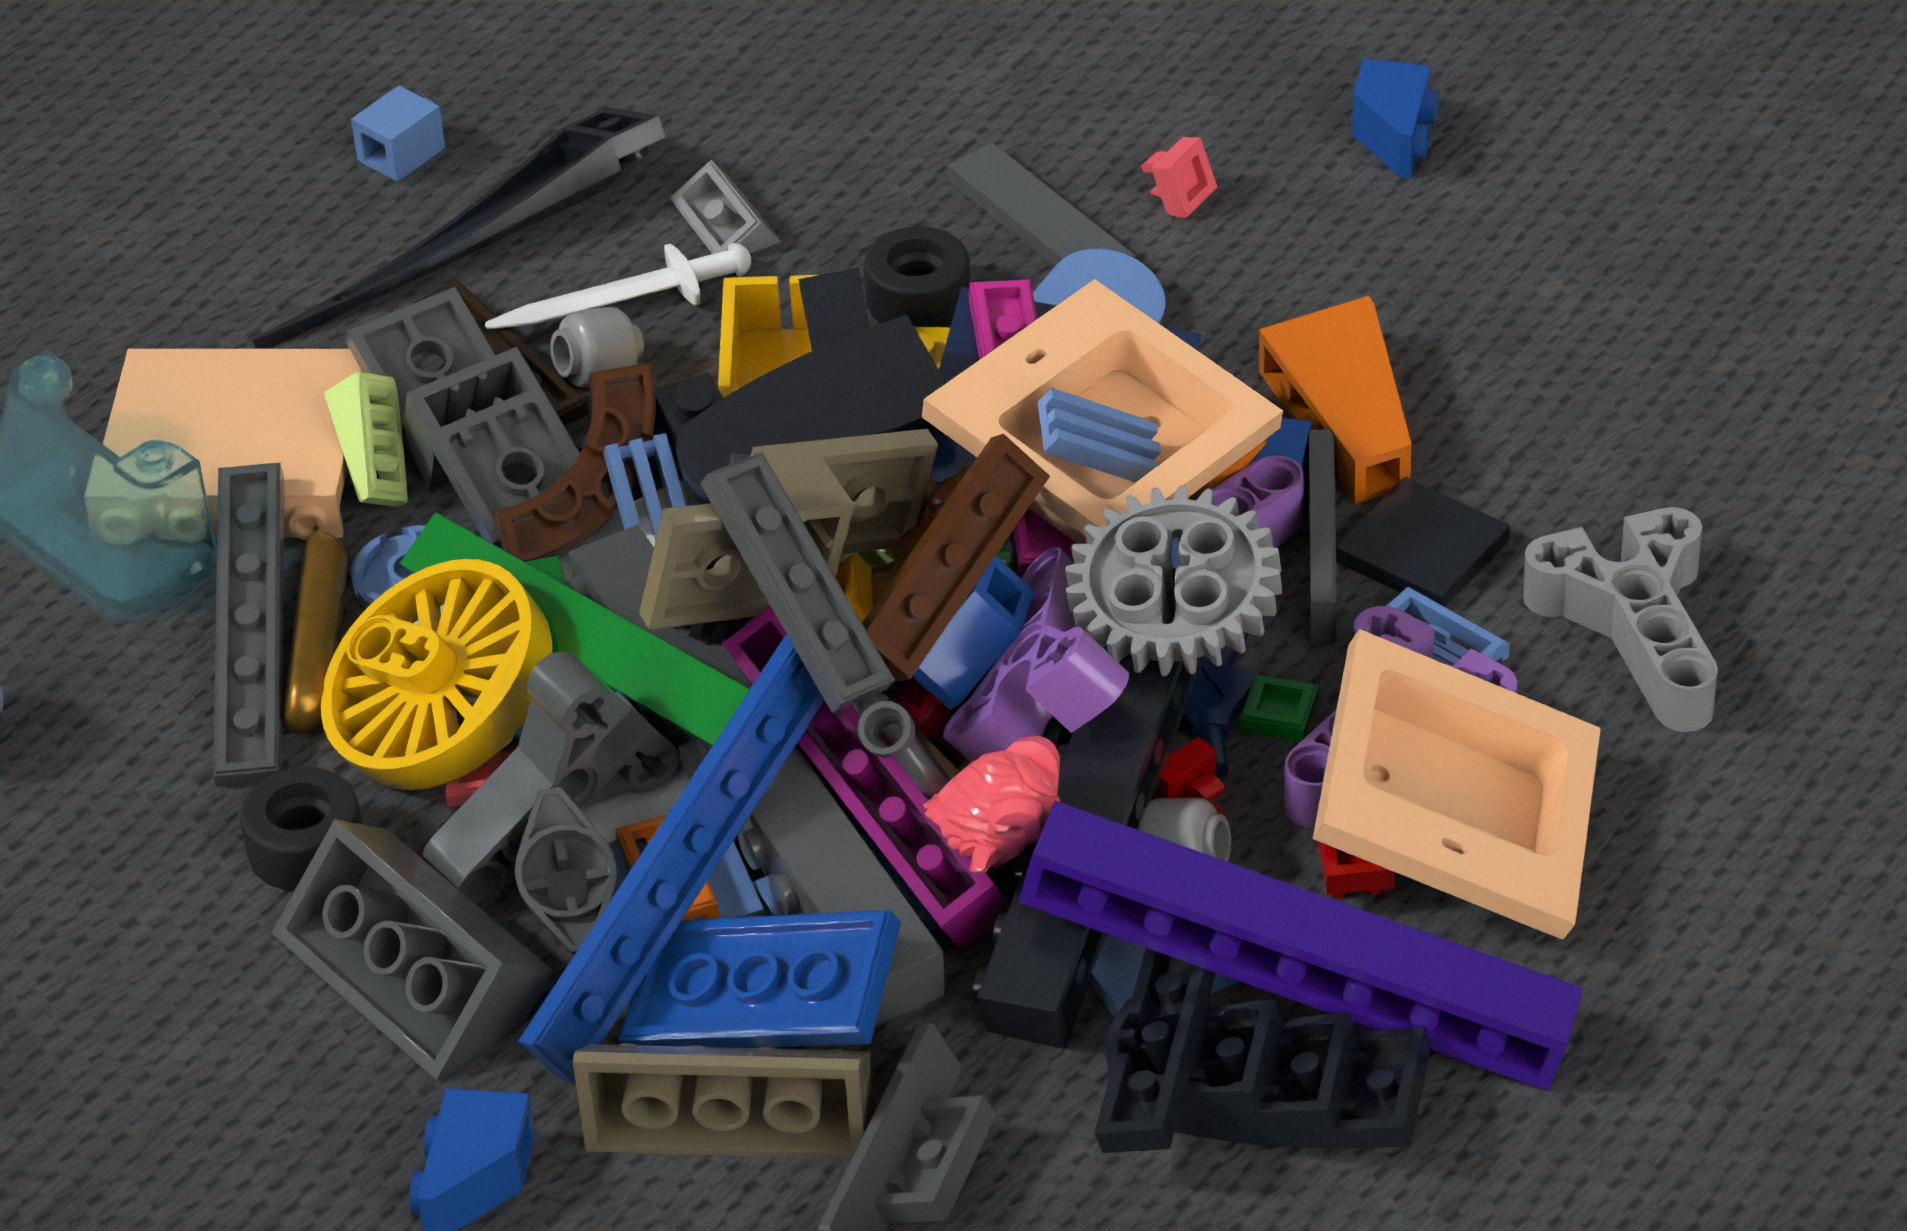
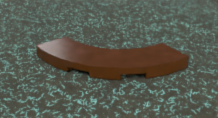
M651 362L590 373L589 386L592 414L589 432L583 449L565 476H561L543 492L517 505L496 510L495 521L502 550L523 562L554 556L561 558L567 555L568 551L580 547L595 536L618 512L619 508L603 453L606 445L618 443V446L621 447L629 445L630 440L642 438L643 442L651 440L656 410L655 383ZM633 460L623 462L631 491L638 481Z

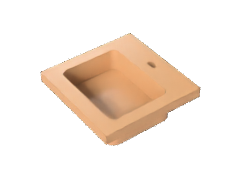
M1096 279L1086 284L923 400L922 418L976 457H978L991 437L1005 434L1050 475L1029 506V509L1077 544H1087L1084 530L1087 524L1102 528L1106 527L1103 514L1105 508L1115 510L1121 515L1128 512L1126 497L1129 495L1135 497L1142 505L1151 503L1152 488L1158 487L1165 500H1174L1179 486L1185 485L1188 497H1190L1279 430L1283 415L1282 409ZM1050 388H1054L1157 423L1158 433L1151 440L1160 443L1161 453L1154 460L1162 463L1137 482H1133L1044 453L1037 402Z
M1359 629L1348 645L1313 839L1564 940L1576 922L1601 728Z

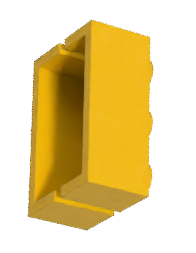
M817 275L790 276L789 285L793 329L782 330L778 276L724 278L718 389L723 398L764 374L812 351L798 279Z

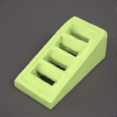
M365 372L354 373L325 391L324 394L358 500L361 503L391 507L405 505L408 503L400 406L395 380L389 376Z

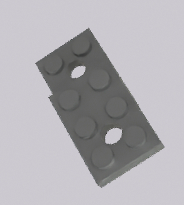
M456 287L347 331L346 344L362 372L394 378L399 398L403 443L429 488L450 480L483 539L502 549L495 521L496 510L517 505L540 494L554 484L561 476L564 477L580 454L518 347L495 355ZM429 352L438 355L445 365L436 372H424L413 364L412 359L420 353ZM520 463L530 467L534 471L536 478L528 484H514L505 478L502 470L510 464Z

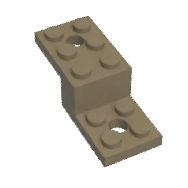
M928 429L757 446L752 447L751 456L763 452L836 578L842 554L893 548L907 530L916 526L938 443ZM864 488H868L859 495L856 501H852V498L859 491H861ZM712 503L663 508L639 611L649 630L756 617L770 606ZM724 556L716 562L713 569L705 570L713 560Z

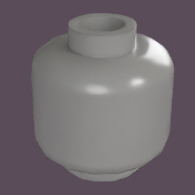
M606 307L572 312L561 321L558 330L552 335L550 344L551 358L558 374L566 377L577 388H590V373L637 365L638 360L643 356L644 340L638 326L632 324L628 316L618 308Z
M1156 798L1150 801L1147 807L1143 809L1138 824L1139 831L1228 862L1231 852L1229 823L1225 816L1218 814L1211 802L1203 798Z

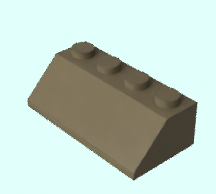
M589 1044L574 1051L573 1069L586 1151L852 1159L870 1123L873 1089L870 1052L845 1051L840 1049L792 1050L767 1047L758 1049L716 1048L697 1045L689 1047L640 1046L634 1044Z

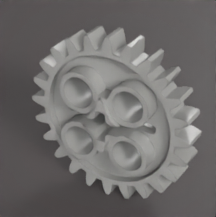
M1180 485L1174 500H1165L1162 492L1157 487L1152 488L1151 503L1142 505L1135 497L1129 495L1126 497L1128 512L1121 515L1115 510L1105 508L1103 510L1105 528L1089 524L1084 527L1087 544H1073L1071 549L1074 564L1068 565L1065 568L1068 582L1066 593L1070 612L1074 614L1076 627H1081L1085 632L1087 631L1101 647L1107 645L1108 653L1117 662L1131 654L1134 672L1140 673L1150 660L1158 661L1162 676L1169 674L1174 661H1183L1187 671L1190 674H1194L1197 668V658L1206 656L1213 664L1220 666L1222 665L1221 648L1228 646L1239 653L1245 652L1243 632L1262 636L1265 633L1262 616H1275L1277 613L1275 595L1282 594L1281 565L1278 548L1273 547L1270 528L1258 527L1257 513L1254 510L1239 515L1237 499L1234 497H1230L1217 507L1214 504L1212 489L1207 488L1195 501L1189 500L1186 486ZM1181 536L1178 549L1181 566L1177 568L1175 573V618L1172 623L1166 624L1169 613L1166 593L1170 592L1173 581L1172 545L1174 538Z

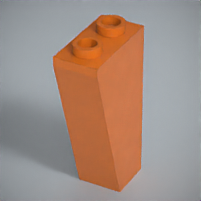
M1369 296L1259 329V373L1292 419L1311 421V430H1331V434H1334L1335 479L1354 505L1387 495L1404 477L1410 479L1412 444L1375 305Z

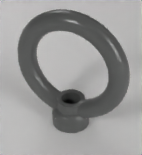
M880 693L852 704L860 715L858 735L861 743L878 757H893L929 800L934 794H938L945 784L951 780L940 763L915 734L914 721L901 705L887 701ZM881 735L886 739V741L891 746L883 745L881 741Z

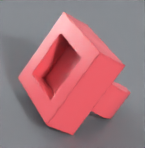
M1182 137L1167 152L1158 151L1154 153L1141 166L1143 172H1152L1157 185L1150 193L1161 197L1166 212L1178 218H1187L1218 187L1201 138Z

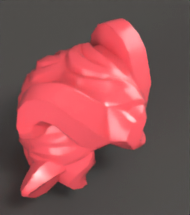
M1041 736L1022 737L1005 751L983 754L945 784L938 794H934L930 800L923 804L924 808L927 809L924 814L941 828V834L944 838L948 839V845L952 849H959L960 855L963 857L972 856L969 871L977 874L986 873L990 867H998L1002 863L1018 856L1026 845L1038 842L1054 802H1060V798L1057 796L1060 775V755L1058 750L1047 738Z

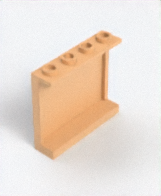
M128 349L89 494L98 536L115 537L121 540H130L136 537H176L182 540H192L197 537H217L218 468L280 462L284 474V538L306 540L312 531L317 530L328 532L336 538H343L344 529L339 506L348 467L324 392L350 375L362 372L350 349Z

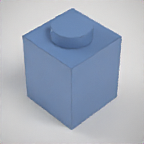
M398 85L351 118L357 160L397 182L445 149L442 128L443 119L440 107L431 100Z

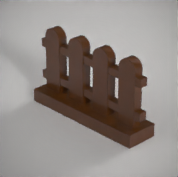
M1005 434L991 437L971 466L961 467L956 475L944 479L936 486L926 501V506L931 512L922 524L907 530L896 542L891 554L897 560L889 572L872 580L873 607L863 620L862 625L891 675L898 681L912 678L1050 477L1047 472Z

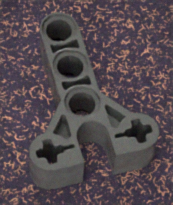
M558 651L552 653L537 663L531 671L527 681V692L531 696V702L518 747L432 836L425 846L422 855L423 860L474 904L488 896L492 900L499 897L516 880V857L538 790L560 786L579 809L582 810L632 789L638 791L655 789L667 781L676 770L679 762V751L676 746L635 704L619 691L615 693L595 671L570 652Z

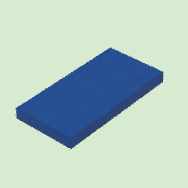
M891 910L682 920L631 997L618 1041L621 1044L640 1046L689 1047L697 1045L716 1048L870 1044L901 921Z

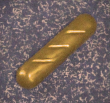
M320 530L312 531L307 536L304 546L282 719L286 729L299 733L314 730L323 724L321 718L323 683L332 657L339 646L337 633L342 626L344 608L341 602V595L346 589L348 555L344 545L334 535Z

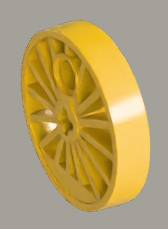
M477 559L451 560L424 568L399 581L372 602L357 618L341 640L332 657L324 678L321 696V718L328 740L341 756L376 782L395 789L419 790L436 787L456 780L475 770L498 753L525 723L531 702V696L527 692L529 675L537 663L552 654V636L544 613L523 585L509 571L488 561ZM444 605V606H443V610H442V614H441L440 606ZM417 620H419V625L413 624ZM467 696L477 699L473 707L465 699ZM456 709L465 718L460 728Z

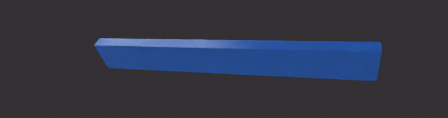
M787 634L518 1040L524 1048L558 1078L575 1084L573 1069L574 1051L589 1044H601L825 701Z

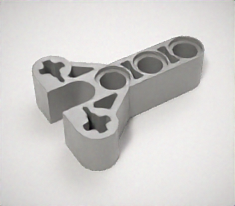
M1676 507L1661 508L1624 517L1621 549L1622 562L1609 561L1601 557L1596 552L1583 527L1534 539L1527 546L1525 552L1522 595L1524 604L1530 611L1547 617L1562 616L1612 638L1656 718L1664 726L1681 732L1697 731L1706 727L1712 721L1714 714L1718 668L1716 661L1677 597L1682 587L1691 584L1697 578L1703 529L1700 519L1694 513Z

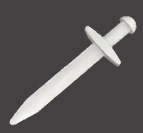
M730 243L726 251L687 260L675 246L667 244L664 245L667 268L527 304L487 321L485 327L487 329H498L537 324L567 316L572 312L590 310L677 287L679 292L690 303L698 305L701 304L698 282L731 273H736L738 277L745 275L751 266V255L743 245Z

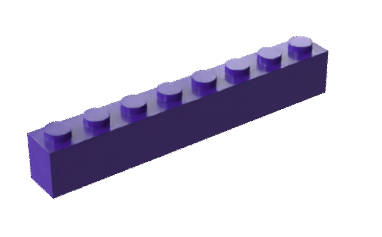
M1058 801L1054 802L1033 851L1018 901L1027 906L1330 1014L1350 1012L1353 1022L1377 1031L1425 1027L1431 1044V1050L1545 1091H1549L1567 1048L1583 992L1582 987Z

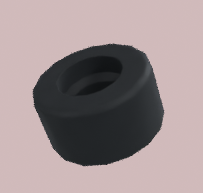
M909 226L892 230L876 239L865 254L863 269L866 305L875 320L879 323H884L907 315L914 327H948L951 325L961 287L969 288L971 282L970 256L961 240L950 232L934 227Z
M292 767L273 773L257 783L243 800L240 814L244 844L253 873L267 885L285 891H295L334 819L363 824L360 804L353 786L338 773L320 767ZM303 825H315L303 830H291Z

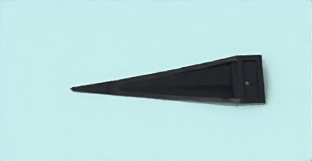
M606 107L559 129L527 160L451 221L364 279L307 311L258 335L253 339L255 348L269 349L607 190L621 172L619 163L631 162L649 153L648 145L666 137L659 116Z

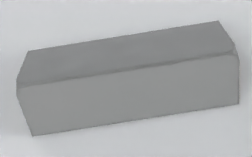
M712 160L669 198L712 254L728 250V244L730 243L741 244L749 253L781 242L734 181Z

